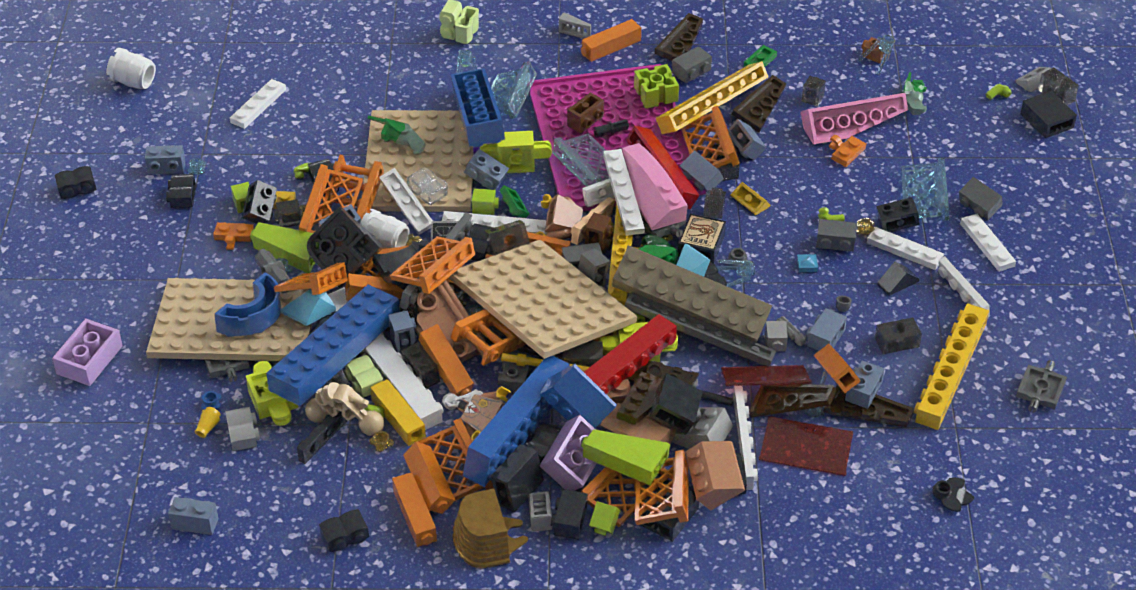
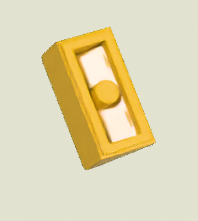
M743 182L730 195L754 215L761 213L771 206L767 200Z

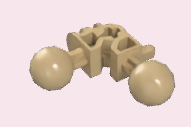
M332 382L318 389L315 398L306 404V416L314 423H321L327 415L334 417L339 411H342V416L347 421L356 417L359 420V428L362 433L368 436L378 435L384 427V419L381 414L375 410L366 411L364 408L368 406V400L363 399L352 387L346 384L339 385Z

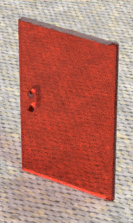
M804 365L721 367L725 386L812 383Z
M769 416L759 460L846 476L854 431Z

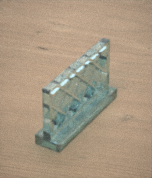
M530 61L524 62L520 69L497 74L491 89L501 116L508 114L510 119L517 118L537 76Z
M589 133L565 141L561 137L554 139L552 153L586 187L609 179L608 171L600 170V168L607 169L606 164L602 162V160L604 161L603 151L607 150ZM579 148L588 149L589 152H588V151L579 150ZM591 151H597V152H600L601 154L593 153V152H591ZM589 157L599 159V161L590 160Z
M937 158V163L901 166L903 199L911 195L917 197L914 199V202L918 209L919 218L942 216V221L949 220L945 159ZM926 170H934L931 174L925 173ZM913 171L915 173L912 176H910L905 172ZM918 176L924 177V179L921 182L916 178ZM928 181L935 183L931 187L926 185ZM911 182L916 184L913 188H910L907 185ZM920 188L926 190L922 194L917 192V190ZM930 193L935 195V197H933L932 199L926 196ZM921 200L927 202L923 206L917 204ZM932 205L935 208H937V210H928L927 208H929Z

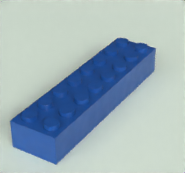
M485 68L450 74L454 96L469 147H480L486 143L495 144L505 140L502 118Z
M369 284L365 286L266 373L269 391L301 406L389 327L388 315L400 312L399 298Z
M550 356L539 364L468 446L463 472L464 477L483 487L489 481H492L491 475L520 444L523 445L526 442L528 434L536 430L538 422L545 419L548 410L554 408L540 393L548 378L568 368L569 363Z

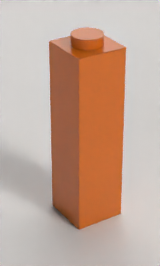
M630 19L582 39L581 53L592 62L641 41L642 27L633 19Z
M348 274L345 286L347 301L351 300L369 284L399 298L400 305L404 290L397 285L385 282L382 277ZM415 303L410 304L408 308H414Z
M436 324L420 332L418 340L449 391L456 396L470 393L474 382L439 325Z
M827 344L813 355L844 393L861 381L830 344Z
M415 442L403 456L410 472L413 473L428 510L443 514L453 504L455 498L431 446Z
M413 473L392 478L393 492L416 546L419 547L436 542V527Z

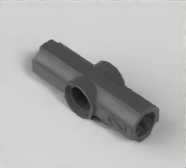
M265 249L258 250L254 257L255 262L261 268L262 274H269L278 284L290 280L281 260L276 261L270 251Z

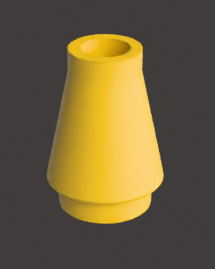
M212 407L202 410L195 434L205 438L220 421V412Z

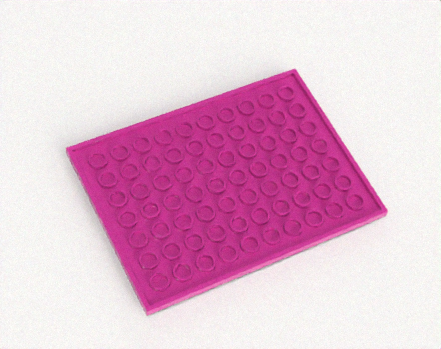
M661 64L527 81V89L542 141H549L552 146V155L547 159L558 195L570 197L583 211L595 209L599 203L587 207L584 202L582 188L609 179L603 151L617 150L630 146L626 138L634 125L651 129L681 169L680 165L690 156L682 129L662 134L656 121V117L676 107L675 102L670 104L659 102V106L645 108L641 101V95H638L634 88V71L648 68L649 71L654 70L655 66H660ZM591 92L604 100V116L580 134L567 126V109ZM625 119L628 121L629 128L627 130L616 132L612 136L605 135L596 138L593 131L596 130H593V127ZM690 180V183L693 185V187L696 189L699 195L706 194V191H700L694 185L695 182Z

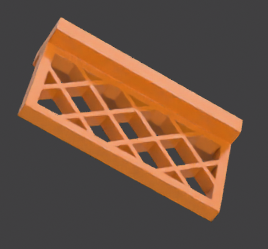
M718 105L711 108L712 113L702 116L681 128L690 155L694 150L696 152L698 150L703 151L701 156L704 158L708 153H714L711 159H705L716 168L728 163H732L733 166L740 164ZM712 119L709 126L704 125L705 122ZM692 127L695 128L692 133L686 132V130ZM700 129L706 130L703 135L698 134ZM711 131L716 132L713 138L708 137ZM694 138L699 139L697 144H691ZM704 141H709L707 147L701 146ZM715 143L720 144L717 149L712 148ZM719 155L725 156L724 159L716 160Z
M321 164L300 222L299 230L314 233L315 231L312 230L313 225L333 213L329 205L336 201L343 208L350 204L355 207L363 178L330 170L327 165ZM330 176L337 177L340 182L331 185L329 178ZM351 181L358 183L357 187L349 190L346 186V183ZM343 185L346 193L338 196L334 189ZM331 191L335 198L326 201L323 195ZM349 196L352 202L344 206L340 199ZM326 206L329 214L321 217L318 210Z
M437 236L390 275L391 280L420 286L423 293L430 294L475 255L472 238L465 237L461 241Z
M345 262L336 263L319 272L303 273L274 286L275 292L311 288L312 295L321 294L347 281Z
M461 418L453 421L454 426L418 441L425 445L436 444L433 453L435 457L443 458L441 465H439L442 472L451 473L446 481L449 487L458 488L457 492L453 494L455 501L480 489L485 488L487 491L494 488L492 481H489L485 487L477 483L472 486L465 485L468 480L466 477L463 478L461 484L452 482L455 475L463 476L464 471L458 469L461 463L465 464L466 459L464 457L467 456L468 446L473 442ZM454 433L455 437L452 443L444 441L446 436ZM441 445L449 447L446 454L438 452ZM454 449L462 450L459 457L451 455ZM448 460L456 462L453 469L445 467Z
M684 450L675 451V457L666 460L659 471V474H662V476L657 480L654 479L647 489L643 488L645 483L636 480V525L677 517L680 523L688 521L689 467ZM673 465L668 471L663 470L666 466ZM668 478L672 479L667 485L663 484ZM657 487L661 488L657 494L653 493ZM667 492L671 493L667 499L663 498ZM647 496L651 497L646 503L642 502ZM657 501L661 502L657 508L652 507ZM667 506L672 508V511L662 512ZM647 510L651 512L646 516H641Z
M605 467L581 492L588 494V504L594 509L597 497H606L608 505L623 509L624 515L620 519L618 518L616 523L618 527L635 512V504H626L625 497H636V479H622L621 473ZM610 484H619L620 491L609 492L608 486ZM623 484H634V491H624ZM610 497H621L622 504H611Z

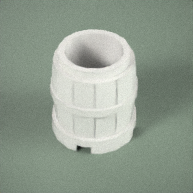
M117 48L114 51L117 53L115 56L110 57L106 73L110 75L108 79L120 82L128 87L137 89L148 88L155 76V64L142 55L131 53L123 48Z
M370 209V214L365 213L360 225L382 243L383 249L406 245L409 238V227L405 223L397 220L395 217L381 214L380 211Z

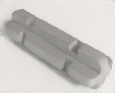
M784 316L776 320L786 321L787 335L792 340H795L794 342L798 346L806 343V336L800 333Z

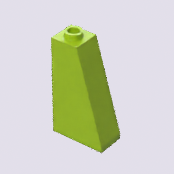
M258 222L255 229H252L250 239L253 242L254 249L270 251L274 258L306 273H310L315 264V261L307 251V241L313 233ZM319 242L316 243V247H317L318 249H319Z
M593 429L589 436L584 437L581 447L583 448L584 458L651 485L668 459L670 444Z

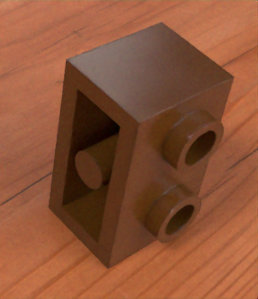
M590 92L567 109V126L580 134L590 128L591 125L604 116V100Z
M593 212L585 226V244L599 242L603 255L612 246V239H610L613 231L611 217Z

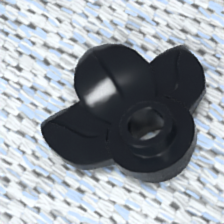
M952 477L947 481H938L932 489L934 497L941 500L943 506L951 511L960 512L961 505H967L974 500V496L963 489L965 480L962 478Z

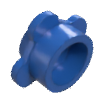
M208 391L202 395L203 403L201 408L203 410L207 407L215 409L221 407V394L215 391Z

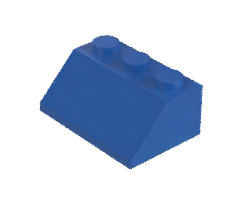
M576 364L549 377L540 393L567 421L581 415L594 428L617 406Z

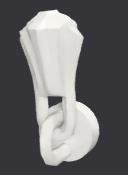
M477 389L462 396L448 393L443 397L442 403L447 409L453 410L458 408L459 400L463 399L470 402L473 395H482L483 393Z

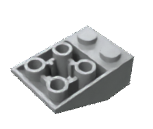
M699 407L696 421L689 432L684 435L676 431L672 442L690 449L703 441H724L731 431L733 424L725 408Z

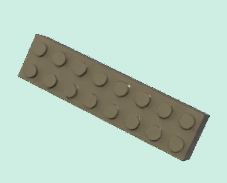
M629 245L612 282L613 287L630 294L633 292L756 343L772 308V305Z

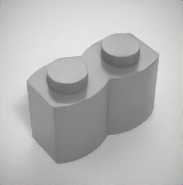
M250 407L225 411L232 450L257 447L256 440H260L258 428L253 427V425L257 424L255 412L251 413Z

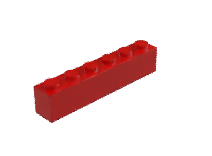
M634 125L626 138L630 146L638 143L641 144L659 162L687 203V209H691L700 196L652 130Z
M658 314L589 367L584 373L605 394L609 393L612 389L617 388L626 378L631 377L636 370L645 366L650 359L659 355L664 348L672 345L677 338V326Z

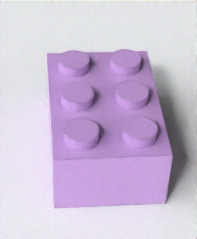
M85 319L52 358L56 374L91 386L122 348L119 330Z
M581 415L565 422L540 464V467L565 490L569 491L583 487L596 465V462L583 457V448L581 447L584 437L589 436L592 430L596 429Z

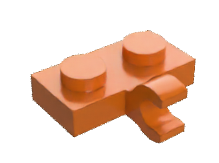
M834 134L830 138L832 142L829 144V147L836 151L832 154L831 159L847 167L866 149L867 143L854 136H851L843 143L841 138Z
M217 222L213 234L214 240H223L227 242L226 250H234L236 241L251 242L250 234L252 229H254V224Z

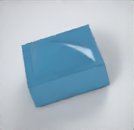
M816 254L797 255L799 272H818Z

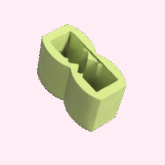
M448 0L440 12L439 18L442 24L440 33L443 38L455 39V21L461 16L462 5L459 1Z
M470 6L463 8L461 16L455 21L456 42L468 44L472 40L473 34L479 28L478 8Z
M368 355L351 360L345 366V370H343L346 380L352 382L353 390L359 393L362 398L371 395L370 387L383 381L380 372Z

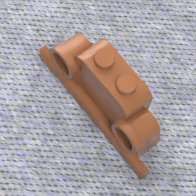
M447 281L442 282L430 294L421 292L417 297L419 311L415 329L417 335L419 336L420 332L438 324L461 363L479 354L483 358L484 352L467 338L458 342L450 338L455 323L469 317V314ZM480 332L475 333L478 338L488 345Z

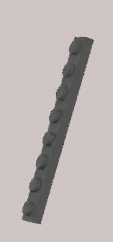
M465 212L446 238L457 241L464 239L465 233H469L473 225L471 223L472 214ZM409 284L402 293L399 307L407 310L410 304H414L418 294L423 292L422 287Z
M633 292L625 302V307L633 313L645 316L650 320L660 314L675 324L677 330L699 338L704 342L716 345L723 350H728L741 357L753 360L760 365L770 367L776 354V350Z

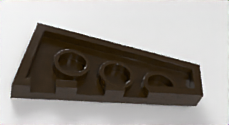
M688 13L655 48V54L673 60L690 51L703 25V18Z
M772 75L736 106L731 115L760 133L785 90L786 83Z
M649 361L645 366L636 370L631 377L626 379L635 383L641 372L650 373L663 379L667 373L693 386L699 373L685 371L675 366L670 367L657 361Z
M641 372L617 411L616 419L636 425L645 418L652 409L657 386L662 378L650 373Z
M762 383L749 409V415L753 418L830 406L836 393V388L834 385Z
M837 385L830 406L824 407L823 413L907 427L915 408L876 394L867 409L845 401L846 393Z

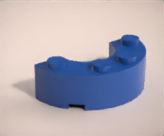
M267 273L262 274L253 282L255 300L243 305L227 303L214 313L216 331L228 337L246 336L262 333L273 325L281 313L280 292H275L274 286L278 285L277 281Z

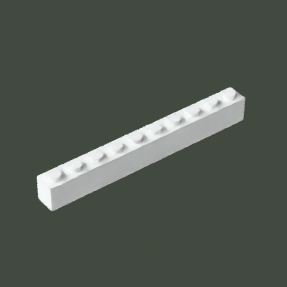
M345 287L328 294L336 307V310L330 313V316L348 302L346 300ZM382 332L360 354L362 356H369L374 366L380 372L383 381L386 379L390 381L423 421L425 430L442 423V413L444 412L442 405L434 400L429 389L426 390L420 377L414 375L409 364L406 365L402 355L394 350L391 341L386 340Z

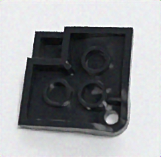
M342 206L338 207L307 241L309 255L322 270L336 263L345 262L347 278L349 273L355 274L373 259L374 254H378L384 248L382 243L353 219ZM317 242H319V249L316 247ZM346 282L338 285V287H342Z
M421 240L420 242H412L410 246L398 251L374 254L372 261L385 282L395 284L405 290L409 284L391 280L390 275L430 242Z

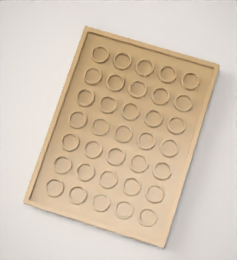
M372 110L371 116L409 124L425 142L426 146L421 154L415 155L411 146L400 145L392 140L384 142L381 139V131L384 124L371 120L365 168L369 169L372 167L374 161L382 163L384 174L395 168L426 212H471L473 178L465 174L464 171L468 162L473 157V146L469 147L459 111ZM364 175V182H363V184H364V183H367V181H368V176H365V175ZM380 182L372 209L402 212Z
M537 240L460 267L449 277L450 280L544 359L634 324L637 321V316L542 240Z
M168 278L146 354L147 358L281 361L311 333L312 324L306 326L280 313L277 321L262 333L228 337L216 331L214 313L227 303L243 305L255 300L253 282L255 280ZM311 288L291 290L283 294L280 292L281 309Z

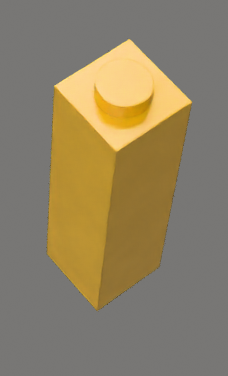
M388 379L370 387L372 402L384 409L385 418L408 446L426 438L425 424Z

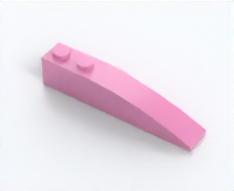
M900 93L801 111L803 128L813 144L831 142L830 138L834 134L838 135L841 140L847 139L907 111L908 105L906 94Z
M639 143L622 148L639 210L651 230L685 221L688 205L659 162Z

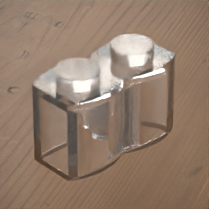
M423 167L407 177V186L412 193L419 196L428 205H432L448 195L446 181L436 177L432 170Z

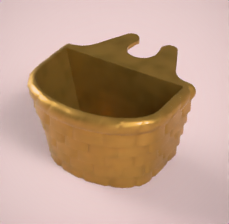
M494 489L468 494L461 501L453 526V544L461 559L471 567L489 568L510 563V554L527 543L528 537L512 538L508 535L509 529L521 527L523 521L502 516Z

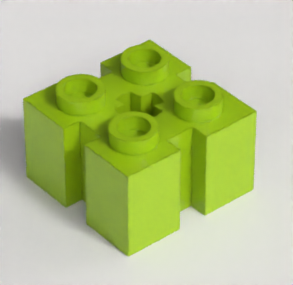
M668 64L655 66L654 70L650 71L648 68L634 71V88L637 94L641 95V101L645 108L659 106V102L665 104L678 102L679 84L675 77H672Z

